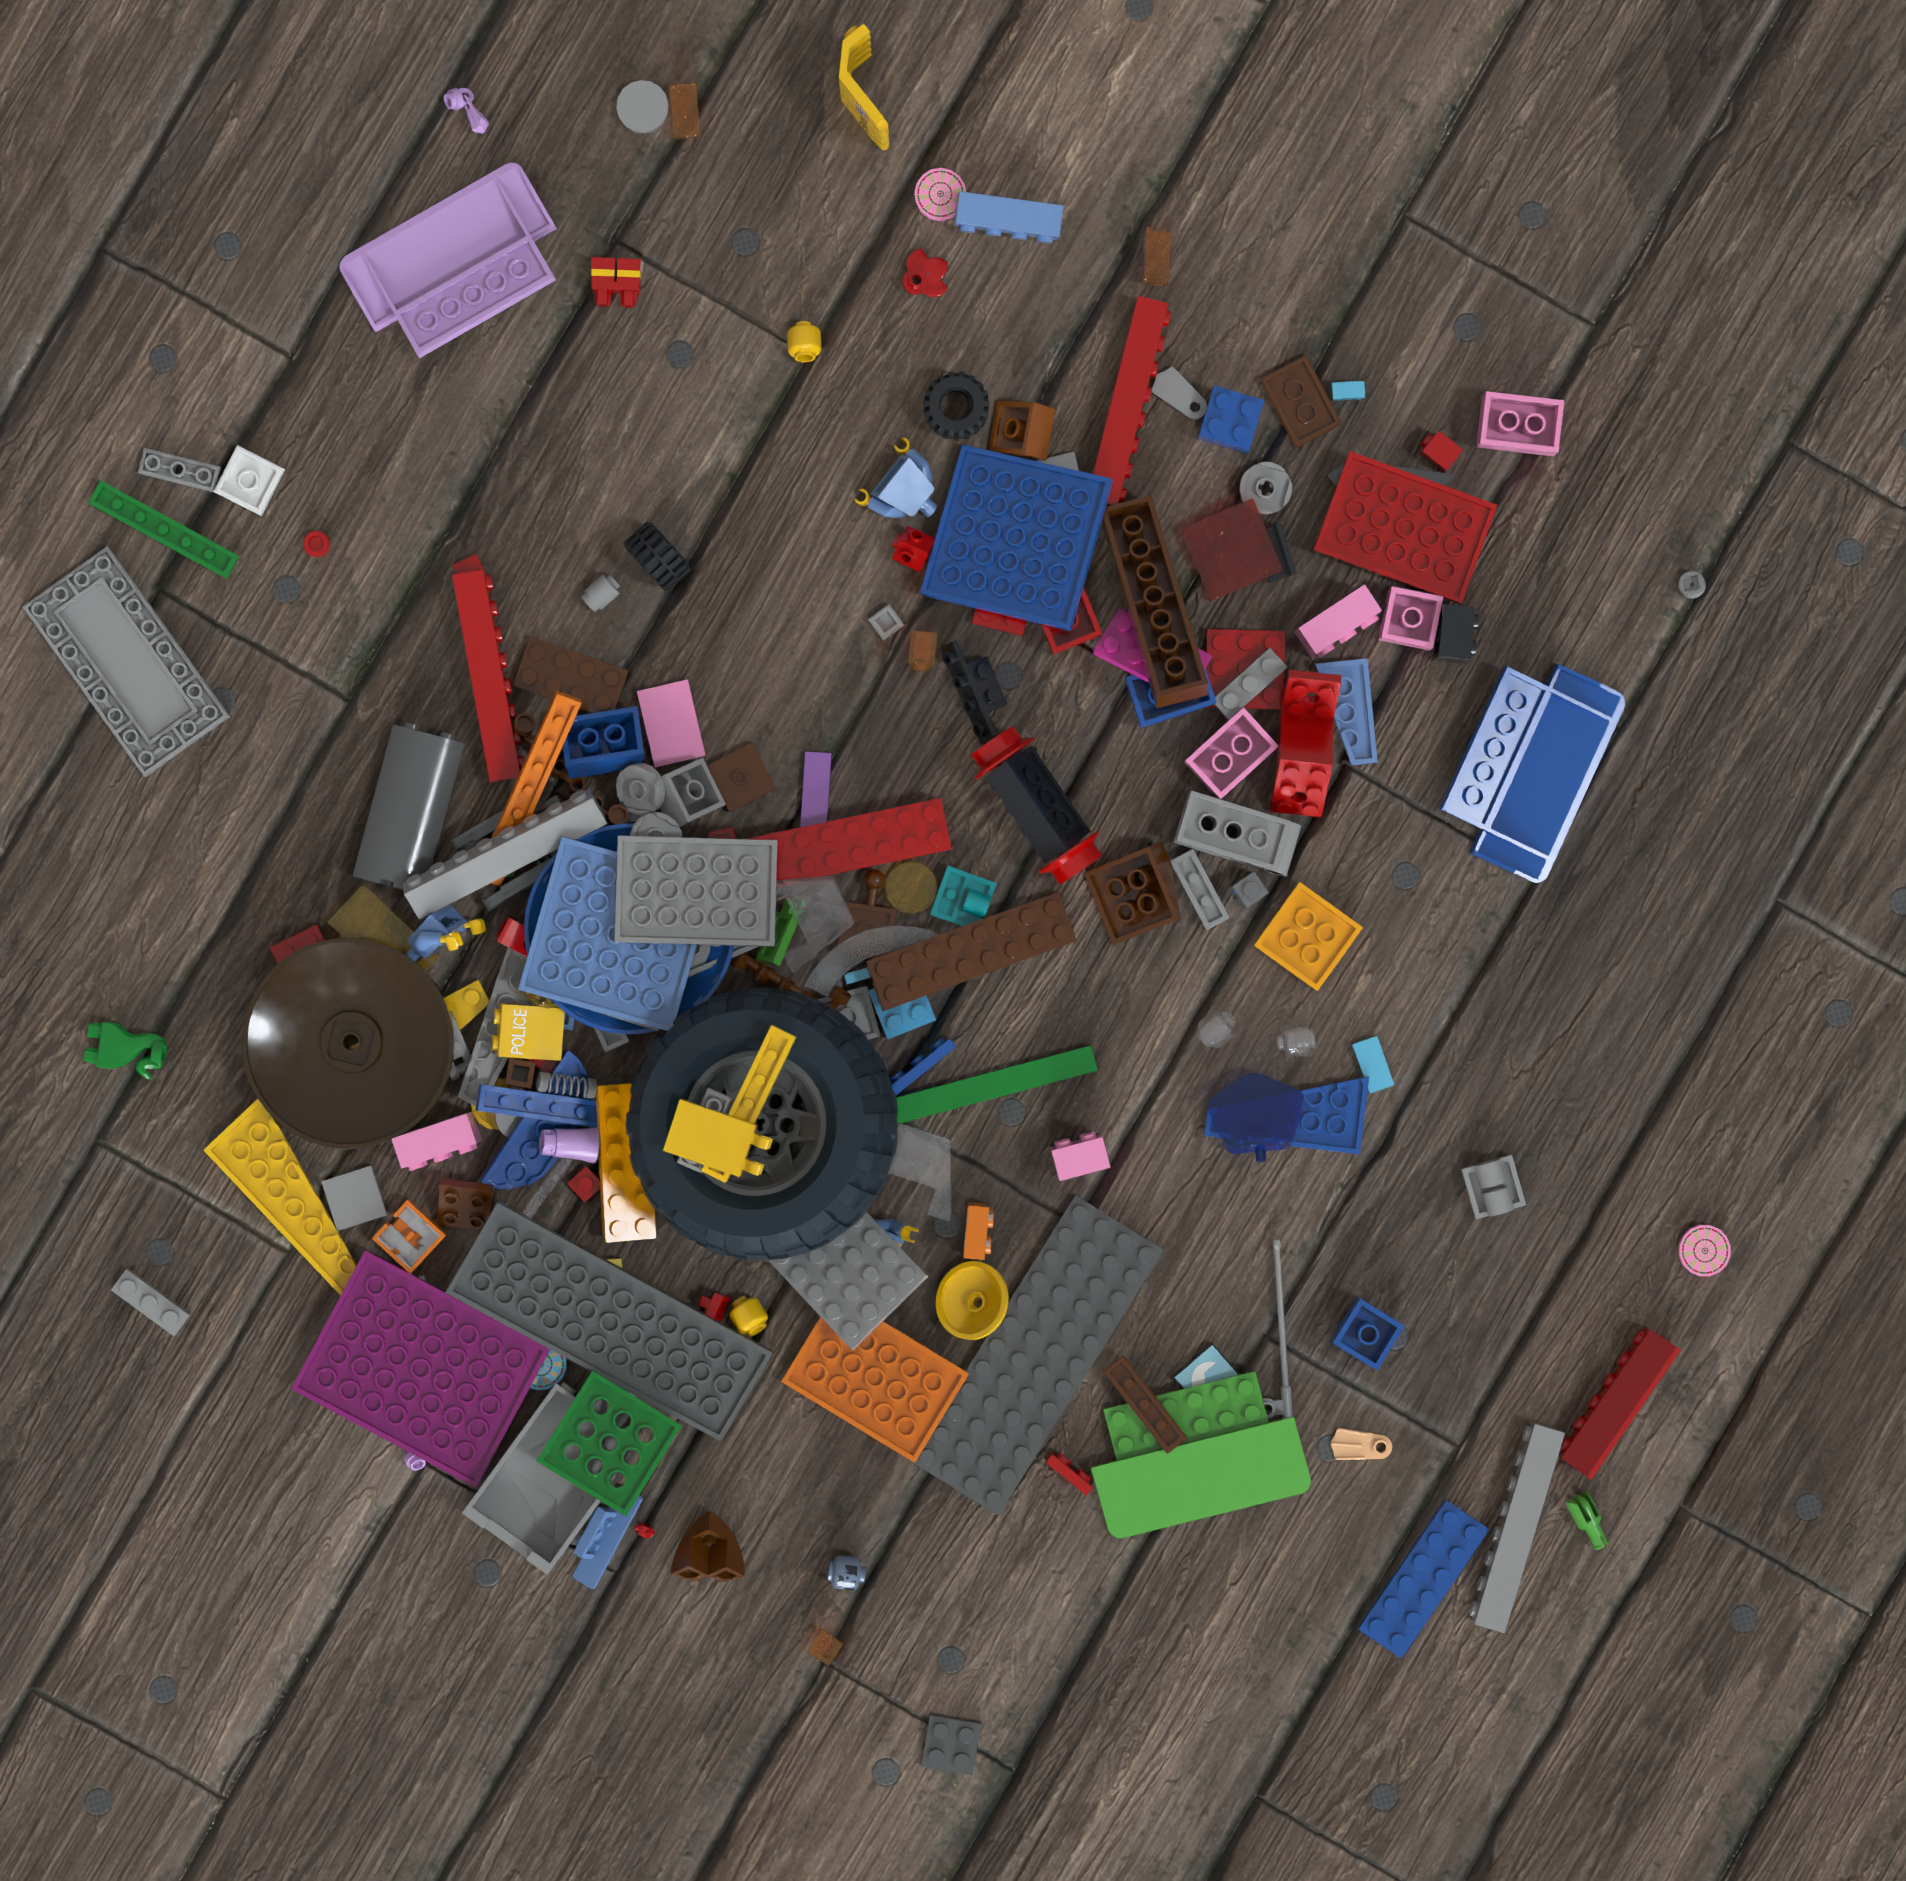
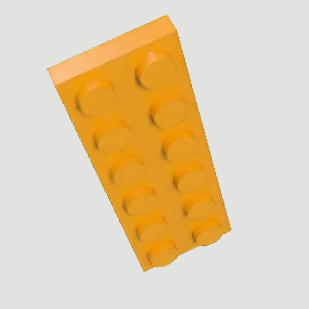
M632 1083L597 1085L596 1111L599 1131L603 1242L605 1243L656 1238L655 1209L645 1196L646 1192L640 1179L634 1173L629 1156L631 1150L629 1137L626 1134V1113L629 1112Z

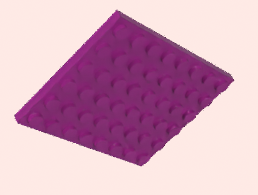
M366 1249L291 1390L462 1481L477 1487L550 1349Z

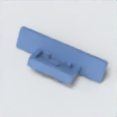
M640 1495L627 1516L622 1515L611 1507H597L588 1519L589 1524L585 1532L578 1537L576 1548L573 1552L582 1558L573 1574L574 1579L590 1589L596 1588L643 1500Z

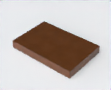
M1306 355L1259 379L1295 449L1342 425Z

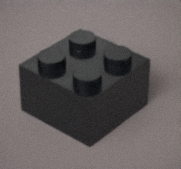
M1445 604L1441 606L1432 661L1465 663L1471 660V656H1475L1476 640L1472 639L1473 631L1477 630L1479 623V614H1475V607Z

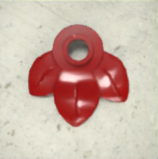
M922 248L913 251L906 261L907 272L902 279L904 289L909 294L919 295L923 293L931 298L939 297L946 293L948 289L941 279L947 272L948 262L939 257L927 259ZM912 278L919 279L920 284H914Z

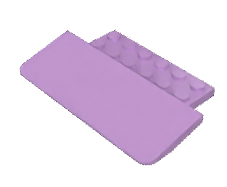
M507 163L349 253L341 260L340 271L374 331L377 332L398 320L416 354L421 358L556 281L535 241L557 228L522 167L516 163Z

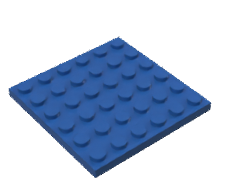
M962 444L920 594L925 597L1071 631L1113 480L1103 476Z

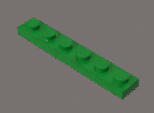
M101 480L88 502L92 506L226 579L229 578L240 558L237 554Z

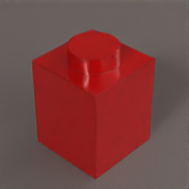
M1440 431L1435 435L1429 433L1420 444L1424 448L1420 455L1442 473L1449 469L1463 451V449Z

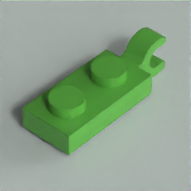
M787 895L781 912L775 911V946L760 947L756 959L762 963L776 966L781 965L799 921L796 915L801 914L805 908L804 902H795L796 897Z

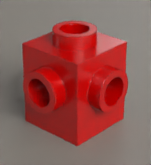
M907 526L903 535L898 533L892 547L896 550L892 559L921 572L932 550L935 538Z

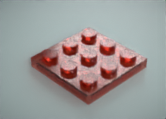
M1254 498L1181 528L1210 601L1284 571Z

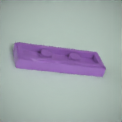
M805 752L800 827L827 822L832 753Z

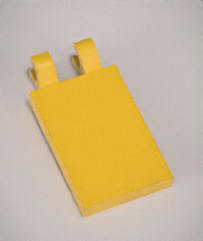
M680 1099L663 1151L737 1177L741 1176L743 1170L759 1176L762 1174L765 1164L747 1159L751 1144L767 1150L770 1149L773 1139L755 1133L758 1126L756 1124Z

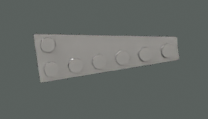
M509 947L506 949L457 1096L474 1106L477 1103L479 1084L494 1086L508 1057L496 1056L495 1051L491 1050L492 1035H496L497 1024H493L494 1009H498V1003L537 1004L532 1000L537 995L518 990L527 957Z

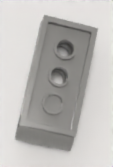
M1190 791L1185 800L1173 843L1256 869H1262L1276 875L1287 876L1301 825ZM1203 818H1208L1212 821L1213 828L1211 831H1206L1202 828L1201 821ZM1231 825L1237 829L1238 835L1236 839L1228 837L1226 833L1227 826Z

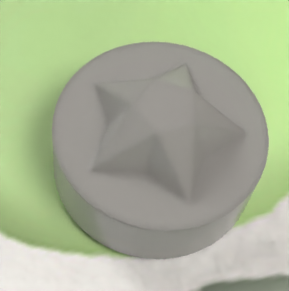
M1688 571L1680 577L1678 587L1685 597L1697 598L1705 591L1706 582L1699 572Z

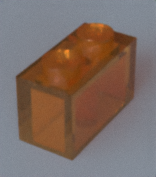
M911 630L908 665L913 666L914 671L929 672V667H935L937 633Z

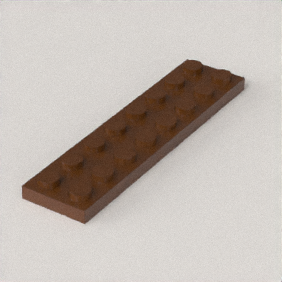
M1057 892L865 961V965L881 1009L885 1011L1075 942L1076 938L1060 893Z

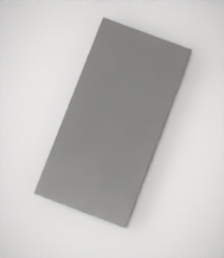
M106 546L23 606V609L144 777L153 773L231 717L110 547Z

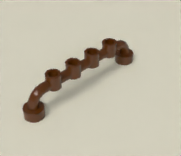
M520 713L515 718L513 727L515 732L531 748L535 739L531 733L535 728L536 721L531 714ZM557 759L550 775L555 779L562 778L569 785L568 793L570 795L580 790H587L586 783L582 778L569 779L565 761ZM554 767H560L562 771H557ZM573 785H578L580 789H575ZM594 796L609 825L626 824L629 812L624 806L614 805L608 810L604 806V800L600 796Z
M748 952L734 957L731 961V964L740 970H745L746 967H749L755 971L753 978L762 984H766L769 980L777 985L775 989L803 994L818 1000L814 994L802 990L792 980L777 974L770 966L760 963ZM833 986L828 995L832 1000L826 1004L837 1010L840 1005L846 1006L852 996L843 988Z

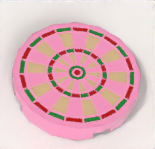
M945 168L931 169L923 174L916 184L914 192L916 205L927 218L939 222L946 221L955 217L957 194L960 191L966 192V188L961 177L952 170Z
M1698 1224L1689 1228L1678 1243V1257L1681 1264L1689 1272L1698 1276H1712L1719 1273L1727 1266L1731 1256V1245L1727 1236L1720 1229L1711 1225Z

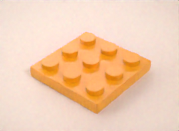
M1298 882L1253 946L1318 991L1363 927L1301 882Z

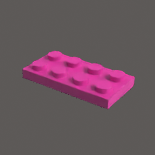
M1119 608L1096 645L1093 654L1148 682L1129 614ZM1198 649L1205 670L1211 660V655Z

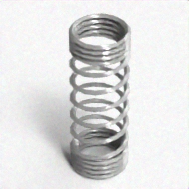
M540 1071L536 1083V1090L538 1092H546L548 1088V1093H550L552 1080L556 1075L555 1094L558 1093L559 1081L563 1076L562 1095L565 1094L566 1081L569 1077L571 1082L569 1096L572 1095L573 1082L576 1078L578 1083L576 1097L579 1096L582 1079H584L585 1084L583 1098L594 1099L596 1095V1079L588 1078L586 1081L582 1077L579 1081L577 1076L572 1080L570 1075L565 1079L563 1074L559 1078L556 1073L552 1077L549 1072Z

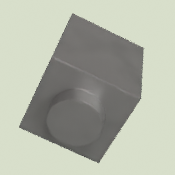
M1254 871L1230 886L1244 908H1248L1269 893Z

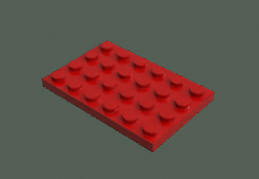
M1349 451L1313 551L1462 604L1498 505Z

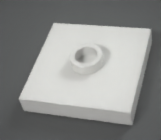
M237 445L214 492L262 516L285 469Z

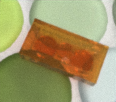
M696 83L670 85L674 139L701 138Z

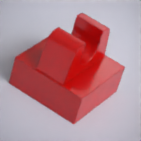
M714 1293L713 1297L701 1295L698 1305L707 1309L705 1314L722 1322L732 1297L723 1293Z

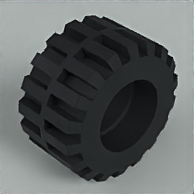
M952 371L948 372L947 375L943 376L942 374L938 376V379L930 384L929 389L925 393L924 415L929 427L931 426L937 435L939 433L942 435V438H952L953 441H959L961 438L968 439L972 434H977L979 429L984 426L989 412L988 393L983 388V384L980 381L978 382L973 375L970 374L968 376L965 372L959 371V373H954ZM962 392L970 398L972 410L968 417L955 421L944 416L941 411V401L948 393Z
M648 521L623 542L625 549L661 589L669 591L691 571L689 563L654 524Z

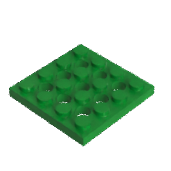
M592 1370L536 1461L622 1515L627 1516L682 1425ZM604 1399L608 1402L609 1409L605 1414L599 1415L593 1410V1404L596 1400ZM627 1413L631 1417V1424L627 1428H619L616 1425L615 1419L618 1414ZM583 1422H591L594 1425L595 1431L592 1436L583 1437L580 1434L579 1426ZM642 1427L652 1429L654 1435L651 1441L642 1442L639 1440L638 1431ZM610 1435L616 1438L617 1446L614 1450L606 1451L603 1449L601 1442L605 1436ZM575 1444L580 1448L581 1453L577 1459L570 1460L566 1457L565 1449L568 1445ZM630 1449L636 1450L639 1453V1461L634 1465H629L624 1461V1454ZM593 1458H598L603 1463V1469L597 1474L591 1473L587 1468L589 1460ZM620 1472L625 1476V1483L622 1487L616 1488L611 1485L610 1476L613 1473Z

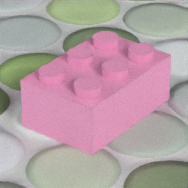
M1486 391L1481 398L1476 447L1555 456L1559 452L1564 400Z
M1363 585L1299 627L1294 633L1309 656L1312 658L1317 654L1320 659L1335 649L1333 643L1337 640L1342 644L1357 634L1355 631L1357 627L1361 626L1364 630L1379 620L1377 614L1382 610L1366 585Z
M1243 707L1192 753L1184 763L1217 799H1222L1278 747V744Z
M472 1111L392 1138L401 1169L408 1167L409 1171L428 1165L427 1160L432 1158L436 1163L453 1157L452 1152L456 1150L459 1151V1154L478 1148L477 1143L483 1141Z

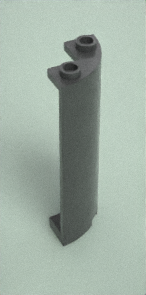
M407 722L404 723L403 727L393 724L353 872L354 877L402 890L403 883L409 877L415 874L421 875L429 871L432 866L465 744L454 741L455 735L440 732L439 736L419 731L420 726Z

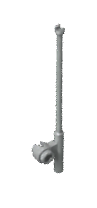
M1273 1239L1282 1386L1280 1387L1281 1399L1263 1398L1264 1405H1270L1269 1411L1266 1412L1268 1419L1275 1415H1282V1419L1293 1416L1291 1387L1288 1383L1280 1259L1281 1243L1279 1239Z

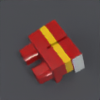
M591 257L592 290L595 293L596 305L598 307H611V294H621V307L635 308L637 295H641L642 260L618 258L617 262L615 258Z

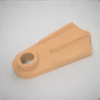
M1337 1427L1330 1441L1335 1460L1383 1459L1388 1457L1392 1451V1443L1384 1435ZM1378 1443L1385 1444V1449L1381 1452L1376 1450Z

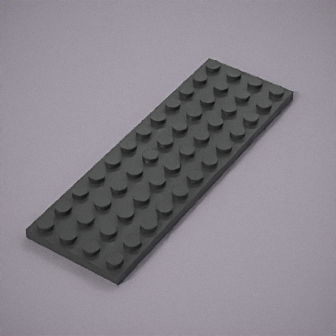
M1074 1195L1008 1301V1308L1001 1324L991 1334L986 1336L966 1369V1372L969 1373L968 1377L914 1464L999 1516L1164 1250L1079 1196Z
M497 1201L445 1292L592 1372L593 1370L615 1385L719 1441H722L773 1354V1350L711 1318L702 1311L500 1201Z

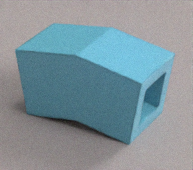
M1364 381L1332 383L1334 401L1361 400L1365 398Z

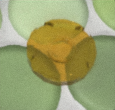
M907 862L898 865L891 871L887 878L885 889L887 898L893 907L901 912L914 914L922 912L931 906L936 897L937 883L935 876L929 868L921 863Z

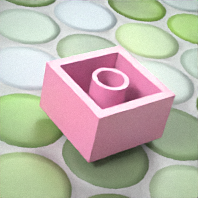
M1390 587L1387 593L1378 640L1431 650L1434 646L1443 596Z
M1092 1131L1079 1135L1080 1140L1071 1142L1069 1138L1054 1142L1055 1146L1050 1147L1059 1181L1111 1168L1103 1137L1100 1134L1096 1135Z

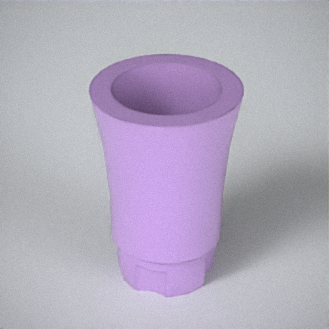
M554 1128V1130H542L539 1138L540 1154L595 1163L599 1152L598 1128Z

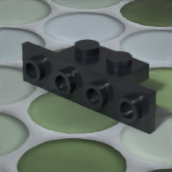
M954 640L940 648L942 659L947 665L952 676L953 685L958 690L962 699L963 708L973 725V732L978 737L980 744L997 736L987 712L1003 707L1007 702L988 657L986 656L966 664L957 640Z

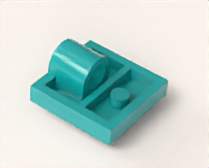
M947 866L930 915L960 926L985 918L997 883Z

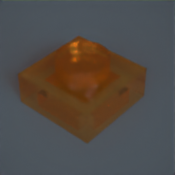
M821 1628L807 1652L829 1666L842 1647L843 1642Z

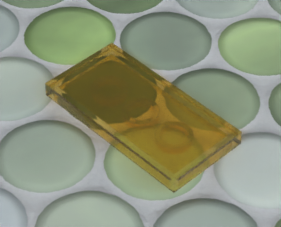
M364 884L327 922L343 938H362L389 945L407 956V951L412 947L408 943V939L414 931ZM435 953L427 959L422 958L417 963L427 971L440 956Z

